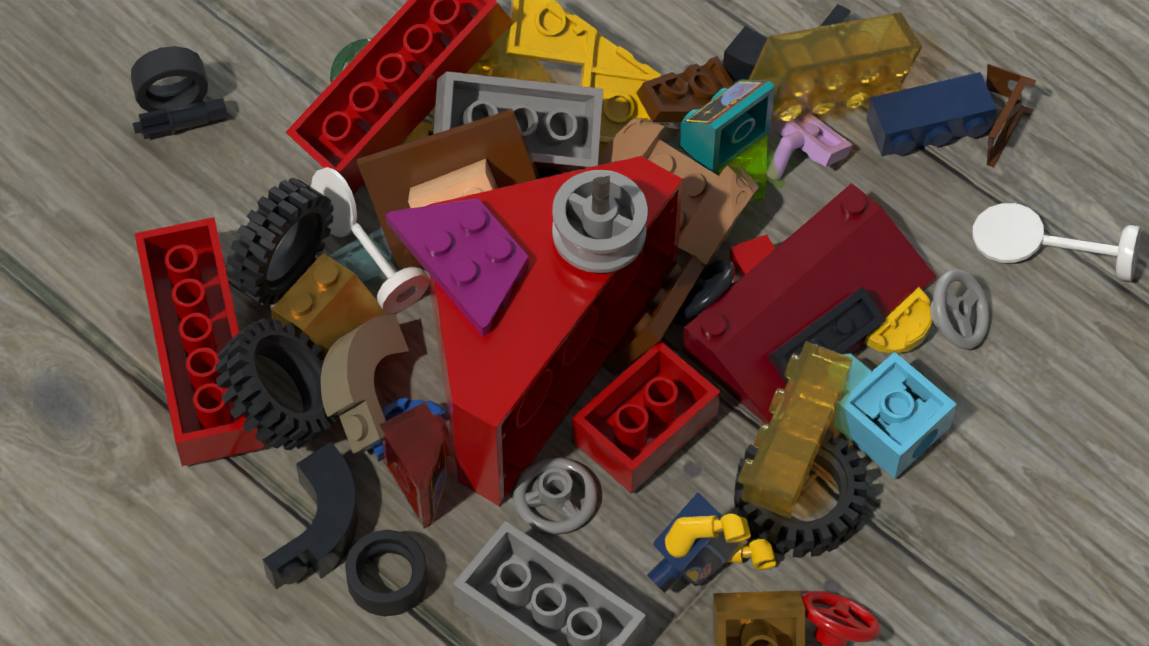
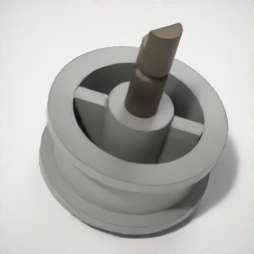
M591 170L573 176L556 193L552 209V237L558 253L569 264L587 272L611 273L629 265L637 258L646 240L648 207L643 192L632 180L613 171Z

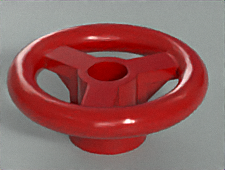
M809 591L801 597L805 607V617L817 626L813 635L817 641L825 646H847L848 641L872 642L881 634V626L876 617L863 606L848 598L825 591ZM813 604H825L832 607L828 609L813 606ZM853 616L859 619L863 624L855 620Z

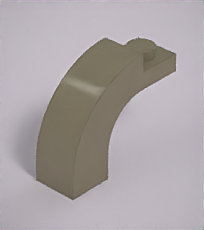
M395 313L370 319L343 335L331 346L324 359L321 372V395L327 417L339 415L353 454L367 451L391 437L375 393L374 373L376 367L384 366L409 351Z

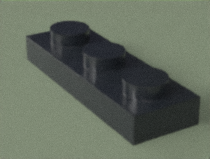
M861 287L777 347L767 357L790 390L807 380L886 320L865 288Z

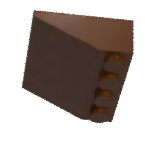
M513 109L357 159L360 172L386 241L400 270L408 267H420L422 265L386 224L385 215L391 211L410 209L408 199L411 187L484 159L488 162L498 188L541 179Z

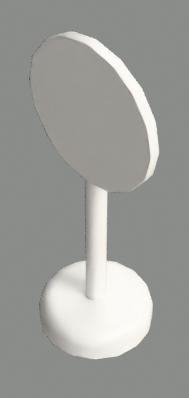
M329 167L317 170L312 177L311 187L332 201L330 204L333 205L334 211L331 214L334 218L333 223L327 226L331 229L330 233L337 237H343L353 232L388 278L382 284L377 294V302L385 313L392 314L411 306L425 293L429 286L430 279L426 273L418 267H408L395 272L359 223L356 222V203L346 180L336 170Z
M1001 203L987 208L978 215L973 225V242L977 250L988 259L1000 263H1015L1028 259L1039 250L1042 244L1117 256V277L1122 280L1132 281L1140 245V226H1126L1122 231L1119 246L1044 235V225L1039 215L1029 207L1016 203Z

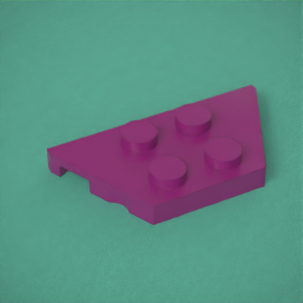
M478 198L387 213L385 215L386 224L480 335L482 337L487 335L492 328V320L500 307L505 306L512 294L513 285L520 281L529 265V256Z

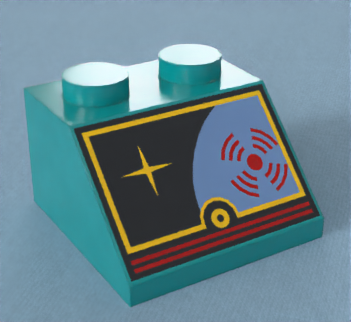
M739 80L729 88H722L708 104L699 110L694 109L685 116L681 123L680 146L702 166L714 173L770 132L775 85L770 81Z

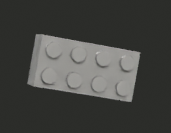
M445 72L437 79L433 134L513 109L537 169H556L562 172H572L598 166L603 89Z
M504 521L453 583L454 606L512 646H637L645 634L646 615L507 521Z

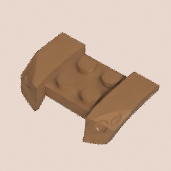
M647 118L632 119L608 142L598 158V165L642 156L683 178L678 247L692 256L695 255L701 262L709 265L730 230L758 191L759 186L743 167L736 168L727 165L722 173L717 175L667 144L669 140L677 135L680 128L662 122H652L651 119Z

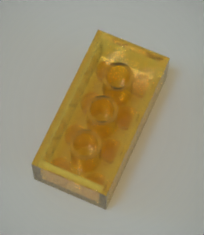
M901 12L768 36L749 80L770 81L775 85L771 122L779 120L789 121L799 116L814 113L824 114L829 110L844 107L855 108L861 104L869 103L870 97L900 91L906 77L914 66L922 45Z

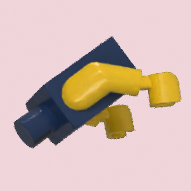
M698 492L654 541L653 545L664 558L647 576L666 593L682 576L694 586L700 585L724 563H743L744 558L751 557L754 569L767 570L775 567L776 560L772 545L765 539L754 540L749 546H745L751 534L748 522L744 517H739L735 514L722 516Z

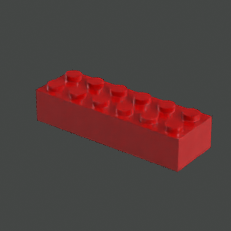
M408 0L285 133L323 168L329 167L336 170L346 180L354 195L365 183L357 159L399 146L435 107L437 79L445 72L466 74L510 27L513 21L496 0Z
M215 217L134 233L175 443L181 465L186 466L264 449L263 443L256 439L258 429L253 428L247 432L242 427L246 418L241 414L235 419L230 413L236 405L234 402L224 403L221 395L228 388L218 387L216 381L222 375L215 371L216 363L220 361L217 356L223 349V346L239 333Z

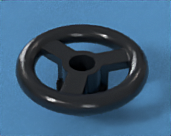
M723 259L704 267L674 318L676 320L690 319L711 306L726 292V289L731 284L736 271L734 263Z

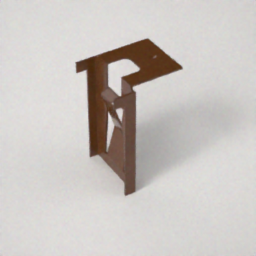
M987 64L986 85L988 90L1009 98L988 136L986 165L994 168L1023 113L1031 116L1034 110L1021 105V92L1025 85L1033 87L1036 80L991 64ZM1009 80L1018 82L1013 91L1008 88Z

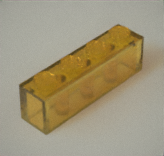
M807 341L800 356L792 354L785 372V377L789 378L785 390L780 388L776 390L769 411L774 413L769 425L762 423L757 433L754 447L759 449L754 461L747 458L742 467L738 482L744 484L743 501L782 516L791 517L835 414L837 404L841 400L850 379L853 358Z

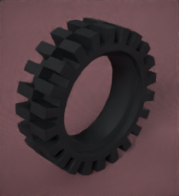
M290 178L289 181H281L278 188L273 186L268 192V199L262 196L257 202L259 209L256 212L251 209L246 216L250 219L247 226L241 224L237 232L242 235L241 238L233 240L231 249L235 252L228 256L227 263L230 266L226 269V275L229 276L227 279L229 284L263 306L276 304L277 300H280L306 272L309 264L312 266L317 260L314 257L315 254L323 251L326 244L322 242V239L329 237L331 229L327 226L333 223L334 218L331 214L334 211V207L330 204L332 202L330 198L295 178Z
M260 319L257 323L254 321L239 332L219 352L217 358L220 361L216 363L215 371L222 375L216 379L217 385L221 388H228L221 397L224 403L234 402L236 405L230 411L233 417L236 419L242 414L246 418L242 427L247 432L253 428L258 429L256 439L263 443L270 437V446L277 449L282 445L285 450H293L295 447L300 449L330 428L339 417L338 415L327 417L323 406L321 372L324 360L320 361L316 356L322 350L317 344L309 348L306 345L309 337L303 332L295 337L294 326L287 324L282 328L280 320L273 319L269 323L268 319ZM256 355L271 359L289 374L301 394L304 407L303 413H294L272 398L258 377L254 363Z
M790 424L789 431L786 434H783L782 428L779 426L772 429L771 438L768 439L765 433L757 437L756 447L750 444L745 450L744 459H740L734 489L735 507H738L737 515L747 520L751 537L758 533L759 539H765L769 543L776 544L774 553L784 555L785 548L793 549V557L802 558L803 550L810 549L811 557L820 556L822 547L826 546L828 552L837 549L839 539L845 543L850 538L852 529L856 530L860 523L868 482H865L864 465L858 467L860 457L855 450L848 454L849 443L841 438L837 444L833 442L834 432L826 429L823 437L816 435L817 426L808 424L807 433H799V424ZM790 460L814 462L826 469L834 478L838 486L839 500L836 506L820 519L809 522H797L786 519L777 514L763 497L761 484L765 475L782 462Z

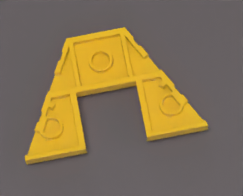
M555 0L511 1L510 18L513 23L508 28L507 56L582 66L580 86L603 89L599 156L608 142L632 119H650L636 93L643 82L660 77V73L647 64L637 61L633 54L621 46L617 47L597 33L598 30L577 15H572L564 10L561 4Z

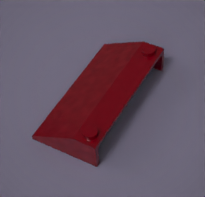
M851 183L721 295L711 306L684 327L682 352L772 429L827 379L831 362L796 388L789 390L768 359L767 355L861 287L865 288L883 317L886 318L918 287L924 292L936 281V275L883 208ZM866 336L840 355H854L865 345Z

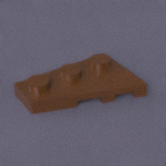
M715 56L702 66H699L697 63L688 66L685 72L680 74L671 72L643 82L636 94L652 122H682L690 111L701 109L712 100L719 90L729 88L734 83L718 56Z
M695 255L691 256L681 265L677 261L674 262L660 278L663 281L661 286L648 297L645 302L646 306L602 363V366L612 375L616 374L661 340L705 267V264Z

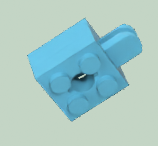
M893 352L873 371L852 354L836 357L829 367L827 387L841 398L837 404L833 426L894 479L950 429L957 404L896 352Z

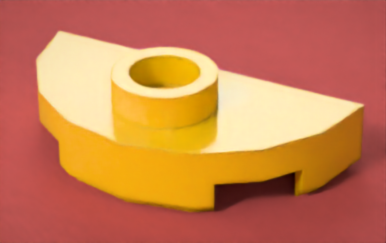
M920 287L885 318L886 321L866 336L865 345L878 352L892 354L893 352H908L922 344L930 332L932 318L929 306L930 300Z

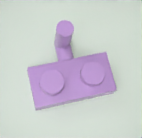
M792 102L772 111L771 127L779 132L782 139L778 144L766 174L774 180L781 179L790 156L796 148L806 152L812 161L827 167L846 158L853 144L796 102Z

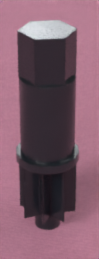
M220 98L173 108L165 107V109L138 114L139 121L132 123L135 134L143 133L144 139L208 124L210 121L227 118L228 115L224 99Z

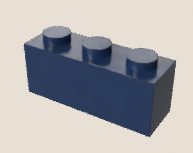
M981 72L870 97L866 120L882 157L891 154H906L913 149L929 145L940 146L950 140L967 136H981L991 131L997 108Z

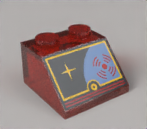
M424 402L379 424L384 464L423 529L432 524L448 476L447 457L451 456L450 449L445 441V438L449 436L448 428L440 414L432 415Z

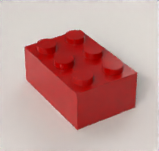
M659 341L572 417V442L632 494L718 415L720 391L662 341Z

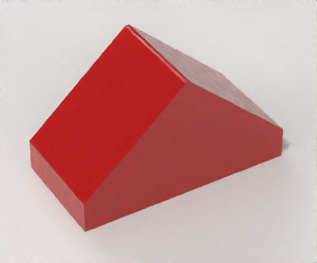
M637 156L429 204L436 205L478 198L529 256L527 269L520 281L513 285L510 298L504 307H500L492 320L491 330L484 337L480 335L429 275L455 465L460 484L500 507L515 487L521 473L532 464L603 367L602 363L646 306L645 302L648 297L663 283L660 279L663 273L677 261L683 178L642 156ZM608 170L626 176L641 189L647 202L646 240L642 251L629 265L611 273L587 272L572 266L558 253L553 242L552 209L556 193L567 180L586 171Z

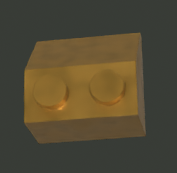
M324 253L271 309L273 319L280 320L282 328L290 324L295 327V337L302 332L309 337L306 343L309 348L315 344L319 346L322 351L316 356L320 361L325 359L331 346L343 335L370 319L388 314L383 311L376 298L355 273Z
M800 591L713 593L714 646H805V607Z

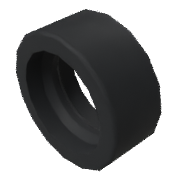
M170 46L152 50L137 59L131 68V82L135 100L142 109L148 112L165 109V107L173 108L200 102L208 93V80L203 61L198 53L189 48ZM166 77H186L182 81L171 85H152Z
M390 529L373 531L360 538L349 550L345 563L348 590L355 603L368 613L384 617L400 615L413 608L423 597L428 582L425 553L417 541L407 534ZM386 553L397 554L406 558L411 565L412 575L408 584L395 592L380 593L370 590L363 583L361 572L364 564L369 559Z

